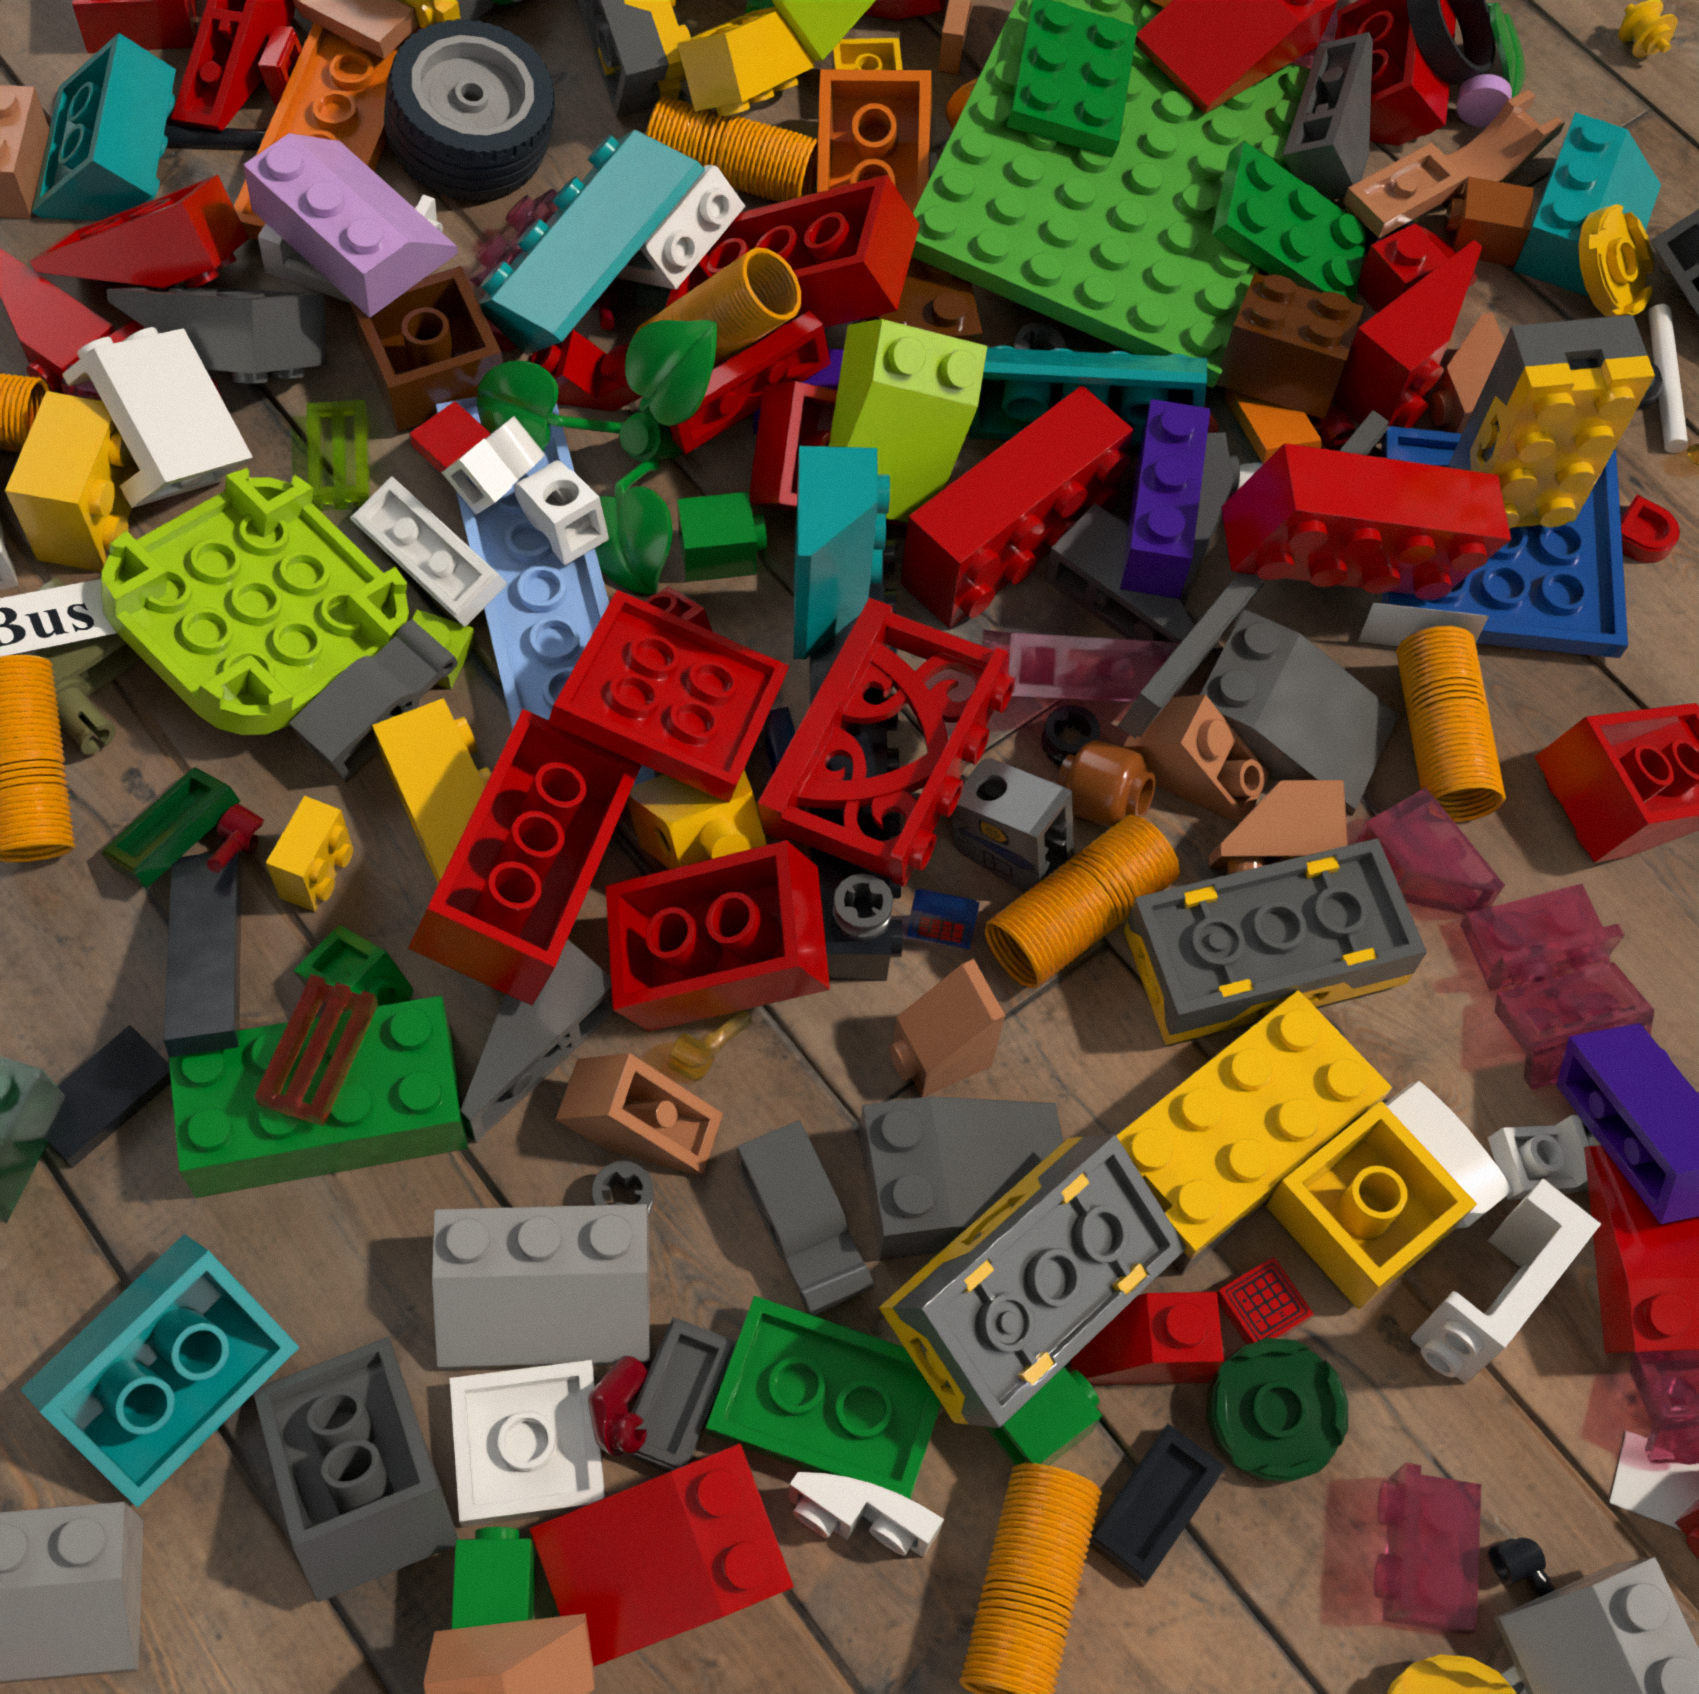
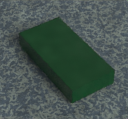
M194 767L107 845L101 854L113 869L147 889L211 830L230 807L241 801L229 785Z

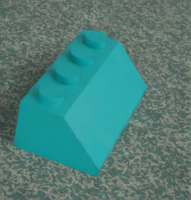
M633 130L617 140L612 135L606 137L588 157L587 160L594 167L584 179L580 181L576 176L573 177L554 197L552 202L558 209L546 223L540 218L537 219L519 238L516 244L523 251L510 266L505 261H502L482 282L480 287L487 292L479 301L484 316L525 355L561 343L705 171V168L698 161L637 130Z
M1005 345L993 348L987 347L979 403L969 427V438L1010 440L1083 385L1134 429L1130 447H1139L1150 399L1204 407L1207 384V358H1193L1183 354L1167 356L1132 355L1123 351H1113L1110 353L1073 352L1064 348L1029 350L1015 349Z

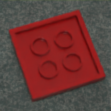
M616 590L555 701L548 724L729 803L783 683L789 665L620 590Z

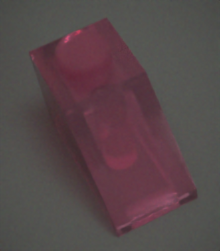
M1426 787L1368 820L1355 842L1360 843L1379 838L1407 903L1478 918L1488 912L1505 886Z

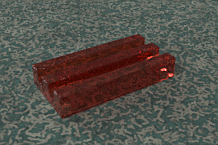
M311 974L254 1097L258 1105L324 1126L378 1006L376 995L363 990L361 995L351 992L350 986L338 982L335 986L326 984L324 978ZM322 1001L327 1002L285 1096L279 1095ZM343 1009L352 1010L351 1017L311 1105L303 1103L302 1099L320 1064Z

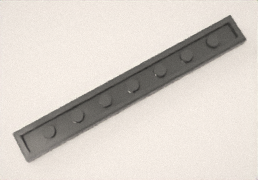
M1372 410L1340 451L1369 455L1389 428L1387 426L1389 421ZM1238 573L1140 692L1118 726L1135 739L1137 736L1141 737L1267 580L1261 579L1255 574Z

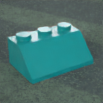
M118 33L59 86L34 198L33 214L40 218L99 221L155 198L160 186V180L156 177L158 163L168 143V138L164 135L166 120L176 100L175 95L172 94L175 68Z
M1575 112L1555 157L1531 221V230L1513 271L1590 297L1584 285L1579 262L1581 228L1589 213L1618 204L1624 206L1622 210L1624 214L1632 212L1637 216L1646 231L1661 183L1628 129Z
M799 446L794 554L793 659L806 660L858 617L869 599L870 584H881L882 550H885L886 514L889 513L890 475L878 474L877 448Z
M184 1234L20 1390L36 1409L138 1508L300 1347L209 1250Z

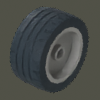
M469 19L445 20L442 23L436 22L434 25H428L404 41L403 46H400L394 57L388 75L384 123L389 148L392 150L393 156L396 157L398 164L403 167L406 173L410 174L412 179H416L419 184L426 186L431 191H436L440 195L444 194L447 197H455L460 200L483 201V199L491 200L495 197L499 198L505 194H511L512 191L520 189L522 185L524 186L533 177L547 151L555 112L553 80H551V74L547 70L546 64L543 63L540 55L536 54L534 48H531L519 36H515L512 32L506 31L500 26H493L488 22L482 23V21H471Z

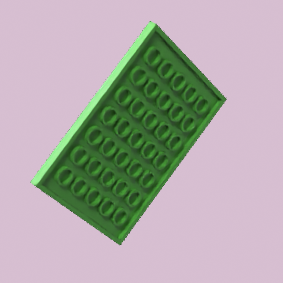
M1016 0L913 212L920 226L911 257L1133 354L1152 356L1183 354L1193 358H1207L1206 385L1214 388L1222 373L1220 366L1234 322L1254 273H1259L1260 270L1254 263L1212 236L1229 152L1241 142L1246 141L1291 173L1283 157V152L1310 69L1289 63L1211 111L1204 113L1135 45L1120 143L1112 158L1006 127L1027 13L1032 0ZM1052 0L1138 26L1137 33L1164 9V7L1150 0Z

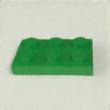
M1032 0L1027 13L1006 127L1113 158L1120 143L1138 26L1122 22L1114 17H1106L1072 7L1060 1Z
M1246 141L1241 142L1229 152L1212 236L1270 275L1287 277L1297 286L1319 293L1336 292L1346 296L1352 303H1355L1368 227L1359 222L1356 217L1346 213L1322 196L1315 188L1305 184L1278 165L1271 157L1264 155Z
M754 1295L707 1422L706 1435L734 1445L741 1443L743 1448L814 1473L839 1475L869 1482L911 1499L941 1402L905 1347Z

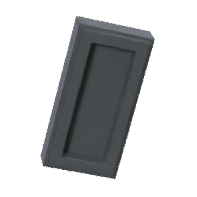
M672 1317L632 1413H636L643 1419L642 1424L636 1427V1429L647 1430L645 1443L636 1453H623L622 1455L664 1472H670L690 1464L713 1409L737 1342Z

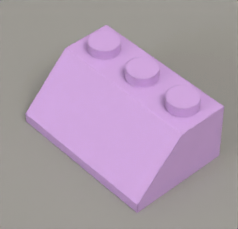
M288 133L243 164L252 211L369 318L458 254L457 246L340 141Z

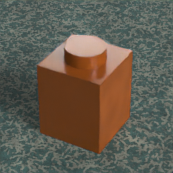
M1468 176L1460 199L1453 197L1450 199L1445 215L1444 231L1452 232L1451 247L1457 253L1475 240L1483 246L1478 260L1515 266L1531 230L1534 188Z

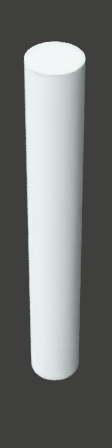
M1658 304L1649 309L1648 318L1654 364L1659 368L1663 379L1662 390L1658 400L1664 448L1669 453H1679L1687 449L1688 438L1670 306Z

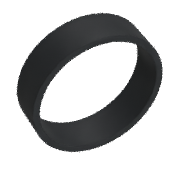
M1407 0L1408 16L1418 47L1428 65L1439 78L1446 83L1454 85L1491 68L1495 58L1496 42L1491 27L1489 9L1485 0H1448L1461 30L1464 55L1455 44L1448 30L1440 0Z

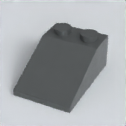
M174 284L166 288L146 286L107 289L108 302L145 328L155 327L158 333L184 328L205 369L231 372V382L265 383L268 382V377L302 378L304 377V367L327 365L325 294L200 285L190 289L187 288L186 284Z
M1243 609L1200 695L1206 694L1269 772L1268 778L1277 782L1281 780H1344L1346 813L1352 816L1399 717L1396 711L1302 634L1246 609Z
M928 1096L862 1105L859 1138L879 1261L940 1253L1063 1143L1056 1103Z
M389 1336L263 1385L253 1393L292 1547L318 1602L456 1546V1539L459 1538Z

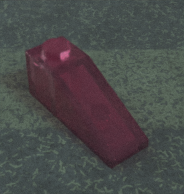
M983 630L982 646L995 650L998 647L1009 652V676L1015 677L1012 696L1134 702L1140 692L1181 644L1180 642L998 630Z

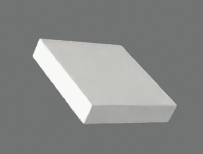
M592 1360L449 1378L459 1522L462 1527L566 1514L606 1498L601 1448L595 1441L588 1405V1396L595 1387Z

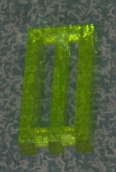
M366 399L307 403L308 484L314 487L312 504L320 511H324V504L334 503L336 510L348 509L347 502H358L360 508L371 497L369 419ZM354 415L356 485L347 486L345 416ZM322 417H332L334 487H323Z

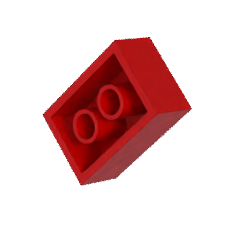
M787 840L606 886L613 1010L648 1032L830 990L818 867Z

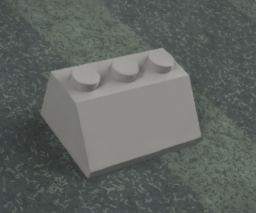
M647 1204L435 1209L432 1287L438 1371L523 1369L592 1360L593 1366H614L622 1356H632L643 1365H650V1240Z
M125 1502L0 1512V1684L139 1671L144 1519Z
M1656 1557L1616 1562L1494 1618L1528 1694H1699V1648Z

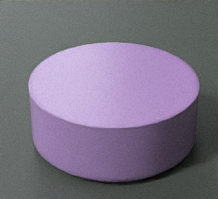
M1482 74L1467 79L1458 90V116L1469 125L1487 127L1499 114L1505 103L1512 98L1510 84L1502 77L1492 74Z

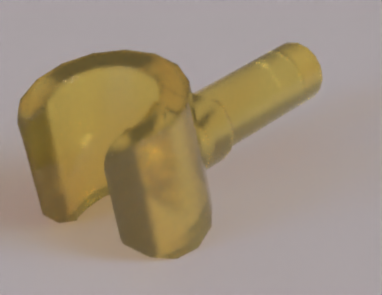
M741 1010L718 1030L711 1033L704 1042L686 1032L682 1033L670 1050V1056L673 1059L669 1062L668 1068L689 1080H702L709 1072L716 1054L723 1049L726 1043L753 1022L752 1017L747 1011Z

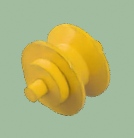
M1648 0L1636 6L1629 4L1624 10L1626 15L1619 28L1618 39L1624 43L1635 40L1632 54L1636 58L1653 55L1659 51L1666 53L1671 48L1669 42L1674 35L1678 19L1674 14H1666L1660 17L1663 11V2L1661 0Z

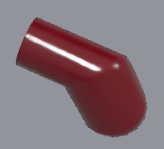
M622 1356L588 1396L596 1444L603 1451L614 1457L620 1456L623 1453H636L642 1448L647 1436L646 1429H636V1427L642 1424V1417L636 1413L628 1412V1402L644 1385L648 1375L645 1366L632 1356Z

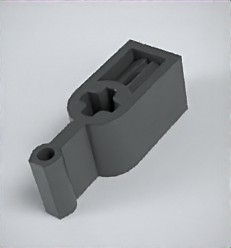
M412 619L405 623L398 630L396 636L374 657L364 656L349 665L296 715L289 724L303 744L347 783L379 752L372 725L418 708L419 699L441 678L447 677L455 669L458 662L454 655Z
M798 1120L737 1146V1167L782 1261L786 1263L808 1314L813 1316L872 1290L874 1282L849 1233L842 1207L801 1121Z

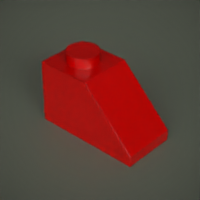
M1414 223L1371 245L1359 278L1357 291L1374 311L1378 313L1456 254V252L1443 238ZM1475 272L1473 273L1469 286L1475 284L1478 276L1475 274Z
M1168 1292L1138 1295L1069 1361L1070 1372L1074 1369L1079 1371L1091 1385L1209 1383L1224 1362L1217 1292Z

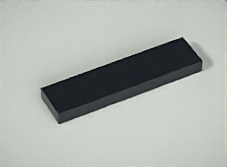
M215 852L183 856L172 865L163 1038L168 1057L239 1047L242 865L239 853H236L219 873H214L207 867V861Z

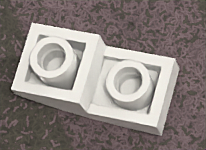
M1420 1081L1412 1082L1385 1103L1391 1112L1477 1203L1475 1208L1457 1228L1469 1227L1513 1191L1500 1169L1474 1135Z
M1571 1115L1552 1126L1505 1127L1488 1137L1495 1163L1513 1189L1507 1195L1508 1200L1524 1199L1542 1178L1562 1194L1588 1190L1584 1147L1601 1146L1579 1115Z
M797 1472L789 1485L788 1500L797 1505L793 1515L810 1530L825 1538H829L834 1531L848 1540L862 1517H865L873 1523L869 1529L870 1533L883 1545L900 1555H906L908 1550L911 1549L921 1557H924L939 1534L944 1521L943 1518L924 1506L896 1492L850 1477L826 1473Z

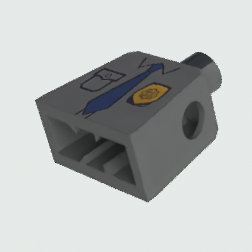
M992 758L981 760L967 779L960 777L959 780L963 781V790L956 809L951 815L954 846L961 854L1023 893L1029 891L1035 884L1044 880V877L1049 876L1050 873H1053L1060 865L1065 864L1067 860L1074 856L1071 790Z

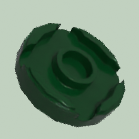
M1266 1338L1238 1348L1223 1362L1207 1390L1206 1420L1216 1447L1234 1468L1259 1481L1288 1483L1318 1473L1330 1462L1329 1460L1335 1455L1338 1446L1342 1445L1348 1431L1349 1401L1339 1374L1326 1360L1323 1361L1316 1353L1310 1351L1309 1349L1311 1348L1296 1340Z

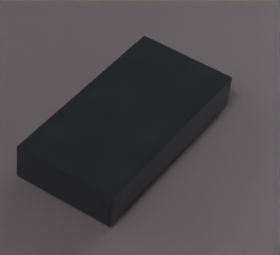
M129 1025L23 1116L40 1136L73 1168L171 1083L169 1063Z
M1167 1423L1091 1532L1092 1537L1089 1539V1547L1140 1586L1144 1587L1217 1482L1226 1466Z

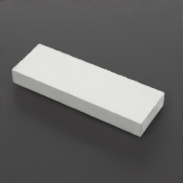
M393 476L350 517L368 537L464 627L507 585L506 581Z

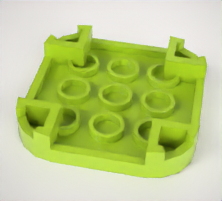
M248 468L227 474L225 491L137 540L127 530L110 543L109 556L101 572L103 614L114 631L197 715L218 729L239 735L269 734L289 726V722L349 665L364 656L374 657L396 636L398 630L408 621L407 582L397 568L394 567L383 573L312 504L314 487L296 475L292 477L291 483L271 477H249Z

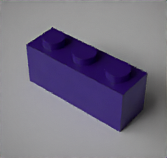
M1150 399L1139 442L1120 589L1176 599L1181 597L1193 559L1211 408Z
M1641 1023L1569 1036L1556 1083L1557 1088L1660 1224L1698 1217L1699 1092H1696L1673 1064L1668 1053L1659 1047Z

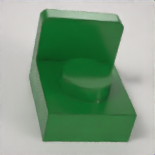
M340 924L293 970L305 987L340 1007L345 1012L406 1002L414 992L413 987L387 951Z

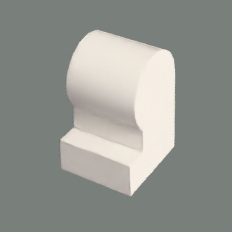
M513 416L487 438L474 445L446 468L442 474L477 515L499 500L512 488L511 486L544 457L545 453L516 417ZM467 476H468V477L470 478V480L475 484L476 487H474V486L470 483V481L468 480Z
M555 460L540 471L515 483L514 491L522 511L530 523L537 530L542 531L550 540L552 552L564 565L609 540L600 497L573 470H569L562 462Z

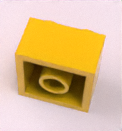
M46 391L5 489L36 559L43 562L102 572L109 556L110 543L124 531H128V518L132 508L120 485L139 472L140 469L103 401Z
M1380 1101L1285 1177L1267 1203L1266 1208L1352 1304L1360 1310L1452 1233L1475 1208L1477 1203L1391 1110Z

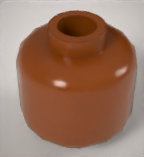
M1092 740L1082 746L1076 756L1069 754L1064 759L1059 770L1057 784L1072 791L1073 817L1110 828L1130 814L1142 818L1145 816L1154 796L1156 777L1154 773L1148 772L1147 761L1141 753L1106 742Z

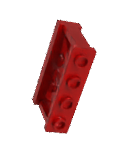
M869 597L758 801L763 833L782 841L788 840V838L888 877L892 883L905 887L914 868L923 871L927 866L937 838L936 834L932 832L941 815L950 817L956 809L963 790V781L959 779L968 762L976 765L981 759L990 734V730L986 726L993 712L1003 713L1011 699L1015 686V677L1009 676V652L998 647L992 650L893 613L891 605ZM890 647L926 659V661L914 671L903 659L891 651ZM953 669L971 676L976 687L969 698L962 702H954L948 698L947 694L953 688L958 687V680L948 679L940 681L930 691L925 683L935 674ZM872 687L881 689L884 699L891 693L893 687L897 690L891 698L881 704L872 705L863 699L867 690ZM908 704L922 730L927 754L899 769L866 778L867 769L864 752L856 739L846 732L850 722L870 724L884 721L900 712ZM944 722L957 723L948 740ZM842 755L852 761L853 775L851 780L844 781L845 766L839 771H831L826 768L832 757ZM924 788L919 799L916 801L911 793ZM872 805L873 820L883 831V817L891 812L902 814L906 820L905 826L898 836L890 840L879 841L866 836L861 831L857 822L859 807ZM805 806L844 809V827L803 810Z

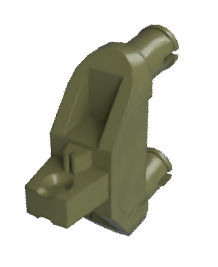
M56 576L36 591L66 585ZM118 634L38 649L35 656L47 658L53 664L52 669L54 670L53 675L55 677L53 681L56 683L54 687L57 689L55 694L57 695V707L59 708L57 712L60 714L58 718L61 720L59 724L74 739L84 754L99 752V746L91 738L93 733L107 746L116 734V727L101 714L87 697L141 661L142 658Z

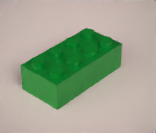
M442 995L239 1030V1047L169 1057L179 1172L195 1198L468 1149L466 1129L460 1112L462 1101L451 1027Z

